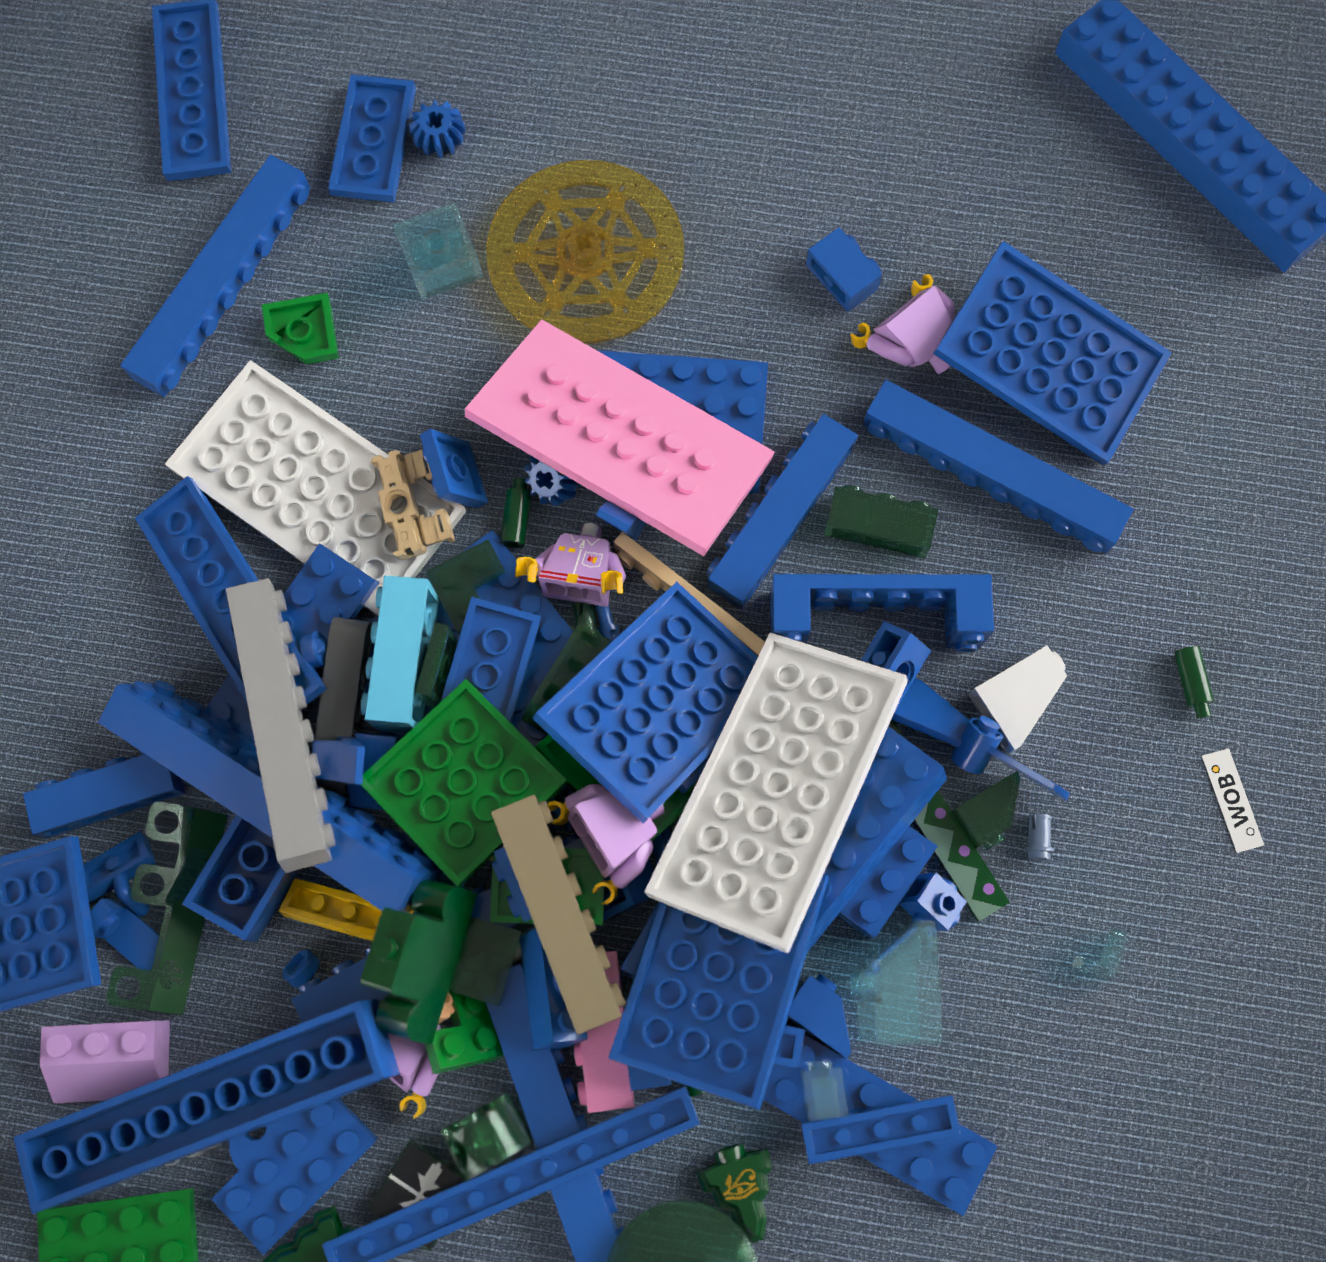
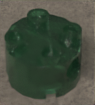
M508 1093L484 1104L469 1113L468 1116L440 1130L464 1181L487 1170L486 1168L504 1161L532 1142Z

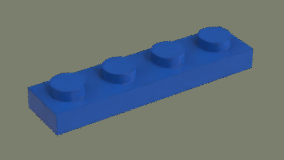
M951 1094L800 1123L809 1164L961 1135L954 1099Z

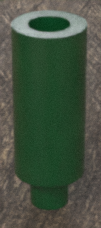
M514 478L513 488L506 491L500 543L509 548L525 547L531 492L526 490L527 483H523L525 481L523 478Z
M1192 646L1175 651L1174 655L1187 707H1194L1197 719L1211 717L1209 704L1214 702L1200 646Z

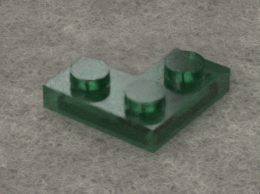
M489 540L426 571L458 634H461L471 597L480 599L475 588L506 573Z

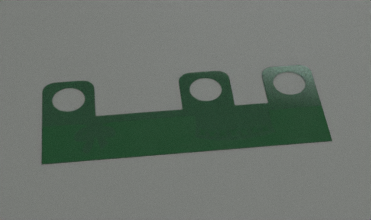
M160 801L155 802L151 806L145 829L146 835L150 839L180 844L175 869L150 864H142L136 869L131 889L132 899L136 902L164 906L166 908L152 970L123 966L114 969L106 996L107 1002L110 1005L179 1015L184 1014L205 917L182 905L221 841L228 814ZM164 810L172 811L178 817L177 828L169 834L158 832L154 825L155 817ZM148 873H157L164 880L163 890L160 894L153 897L144 895L140 890V881ZM126 975L135 976L141 985L138 995L130 1000L121 999L116 993L118 980Z

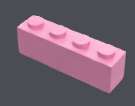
M617 951L605 952L611 966L604 970L609 985L617 982L622 993ZM624 1005L618 1007L621 1015L624 1012ZM622 1017L587 1031L588 1039L574 1045L576 1066H583L584 1081L578 1082L580 1106L587 1105L588 1113L635 1107L634 1091H631L628 1066L608 1058Z

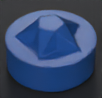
M319 631L305 634L300 640L301 654L314 669L325 666L328 644L326 638Z
M308 949L298 952L286 964L283 970V979L294 988L304 985L313 978L320 964L319 958Z

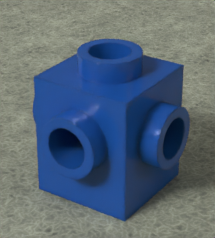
M934 872L919 874L899 905L912 916V922L918 928L925 932L948 931L958 923L961 917L960 912L967 901L957 892V887L951 881Z

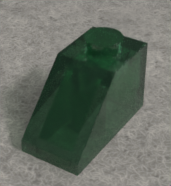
M1017 771L952 810L975 848L983 845L986 850H989L1005 840L1002 832L1009 829L1012 825L1021 779Z

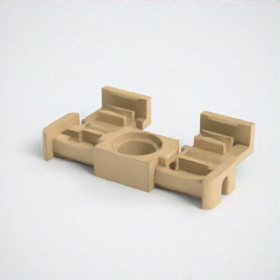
M394 450L388 453V458H384L382 455L373 457L371 463L376 468H379L384 489L378 491L384 520L390 528H393L398 551L392 552L393 555L399 560H406L425 554L427 547L423 545L424 543L429 546L448 540L450 543L455 542L449 514L444 508L436 510L435 515L427 518L424 515H419L413 487L410 483L415 485L417 484L416 480L419 481L424 477L427 480L433 479L429 464V473L427 474L422 450L404 456L399 451ZM405 497L407 499L406 509L398 514L392 513L391 504L394 499ZM439 516L441 517V522L444 530L443 532L441 531L438 519Z

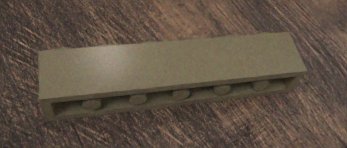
M534 794L492 811L491 814L577 1035L622 1017L618 1007L625 1005V1001L618 983L609 985L604 970L611 967L603 945L597 948L594 947L589 933L596 931L589 910L580 911L575 897L582 894L574 872L566 875L561 860L568 857L560 836L552 839L547 824L553 822V818L546 801L538 803Z

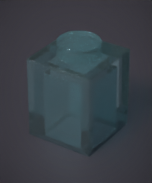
M831 1060L808 1062L809 1070L800 1071L808 1120L848 1116L841 1067L832 1066Z

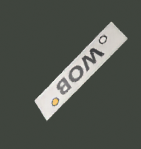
M1229 748L1203 755L1204 764L1236 852L1239 853L1263 846L1262 837Z

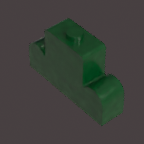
M424 880L417 886L413 894V914L385 907L382 910L360 979L362 985L388 993L380 1002L376 1014V1024L381 1031L414 1042L432 1045L476 901V893L460 887L432 880Z

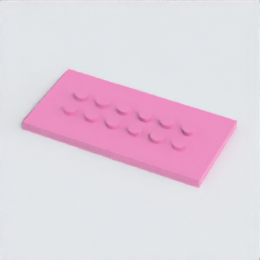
M541 320L465 408V417L702 556H705L774 455L773 450L544 320Z

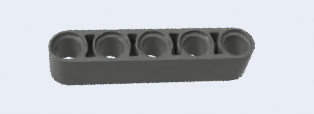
M334 617L331 622L323 674V683L327 689L321 693L315 741H337V736H352L355 739V733H360L362 720L361 701L366 689V664L370 657L372 644V622ZM315 778L317 780L316 785L324 790L348 796V783Z

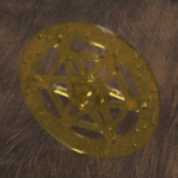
M569 161L547 167L531 175L515 187L498 208L489 229L486 245L487 267L490 280L498 298L514 318L524 326L533 330L541 320H544L584 344L601 343L626 336L638 330L653 319L667 304L679 283L683 269V231L676 211L670 201L654 183L643 175L622 165L606 161ZM583 185L600 186L610 189L607 196L603 198L563 199L558 193L565 188ZM625 186L624 190L620 192V189ZM543 189H546L549 194H545ZM627 200L635 201L647 213L655 227L657 237L644 238L623 208ZM542 203L546 210L525 243H514L513 239L521 220L535 204ZM598 207L585 222L571 210V208ZM610 210L611 214L606 227L602 228L596 225L605 212ZM563 212L575 225L564 229L558 213ZM618 218L622 219L633 235V238L612 235ZM552 220L559 236L557 238L537 241L547 223ZM602 240L604 241V245H605V248H604L605 257H604V258H602V249H601V241H602ZM567 243H568V249H569V255H570V260H569V261L566 260V259H567V257H566V252H567V251H566V244H567ZM615 245L637 248L636 250L624 253H614ZM556 248V256L534 254L535 251ZM645 259H657L658 264L650 283L636 299L631 300L625 292ZM634 260L623 281L620 282L612 265ZM526 263L547 294L542 303L534 301L522 288L515 275L514 264ZM537 264L559 266L552 284L548 283ZM607 272L614 289L608 290L597 276ZM565 274L576 277L563 292L559 291ZM585 280H588L600 292V294L572 295ZM608 303L613 310L612 313L590 318H576L560 314L563 307L570 304ZM626 308L629 313H624L622 309ZM548 311H551L547 317H544Z

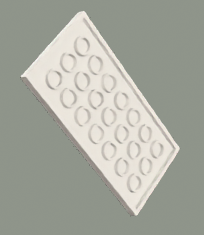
M251 360L165 463L170 470L181 478L191 477L205 495L303 564L307 562L317 545L321 543L378 581L379 584L364 604V607L376 616H379L380 608L376 607V591L378 586L383 587L384 575L415 578L442 544V542L427 546L424 543L423 545L427 547L425 554L406 560H399L394 556L392 552H396L398 549L393 528H390L385 523L378 491L384 490L379 468H376L371 463L372 458L382 455L384 458H388L389 455ZM423 478L419 481L416 480L417 484L415 485L410 483L413 487L419 515H424L427 518L435 515L436 510L444 508L449 514L453 529L466 513L465 507L461 504L440 499L434 491L432 484ZM405 497L394 499L391 504L392 513L398 514L403 512L407 507V499ZM439 516L438 519L441 531L443 532L444 530L441 522V517Z
M769 633L644 891L646 895L664 904L789 953L906 687V675Z

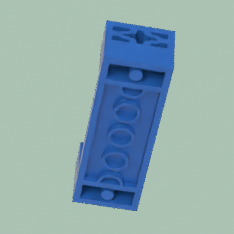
M773 574L770 589V633L805 644L811 631L810 607H813L815 611L821 612L832 611L834 607H848V610L855 612L867 611L869 607H883V610L889 612L902 611L905 607H919L920 611L933 612L940 610V607H944L945 647H955L956 652L960 653L977 651V648H981L994 632L992 575Z

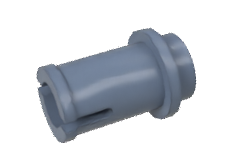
M1030 814L1028 815L1029 840L1028 847H1025V852L1028 853L1029 860L1050 861L1051 854H1054V848H1051L1052 816Z

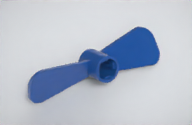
M914 679L893 714L892 720L955 746L950 757L957 766L967 772L982 774L991 757H994L1054 796L1064 801L1068 800L1070 797L1068 791L997 749L1003 734L999 730L1000 726L996 721L986 716L969 720L922 680Z

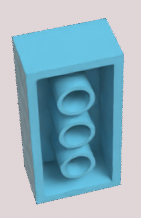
M384 575L383 587L378 586L376 591V607L380 608L378 622L374 621L371 628V642L375 643L373 657H369L366 664V678L370 679L369 692L364 693L362 696L361 713L365 715V720L379 732L407 734L424 718L426 702L416 692L434 625H436L439 596L428 579Z

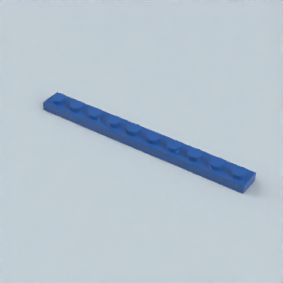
M682 1086L326 1241L322 1244L328 1262H386L700 1124V1120L686 1086Z

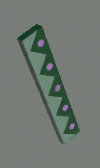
M891 719L888 727L904 737L894 720ZM938 790L913 822L924 837L938 846L934 851L935 857L951 882L957 887L958 893L967 901L966 905L975 920L979 922L1010 903V901Z

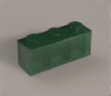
M852 485L836 486L824 536L925 558L931 548L939 509L931 508L930 504L923 501L913 500L909 503L896 500L895 496L888 493L873 495L864 493L862 489Z

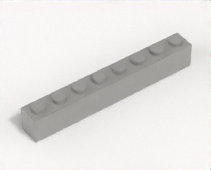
M270 578L226 588L277 861L285 873L332 861L329 847L336 846L331 824H324L322 815L323 811L328 810V804L323 788L317 789L315 777L321 775L316 753L310 754L308 742L314 741L309 720H303L301 709L306 708L307 704L302 686L296 687L294 676L300 675V670L295 653L289 654L287 644L293 642V637L288 621H282L281 612L287 611L282 590L275 591Z

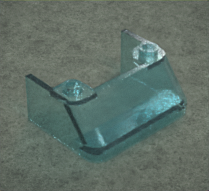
M917 920L900 926L857 964L856 972H850L851 995H857L858 1041H875V1045H942L938 945L934 920Z

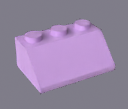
M170 1020L41 1027L40 1068L53 1103L106 1101L168 1076Z

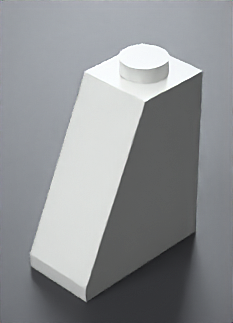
M1048 646L977 686L969 694L970 699L981 716L989 717L999 724V730L1003 734L1000 745L1007 755L1023 744L1067 677L1062 658L1058 653L1051 652Z

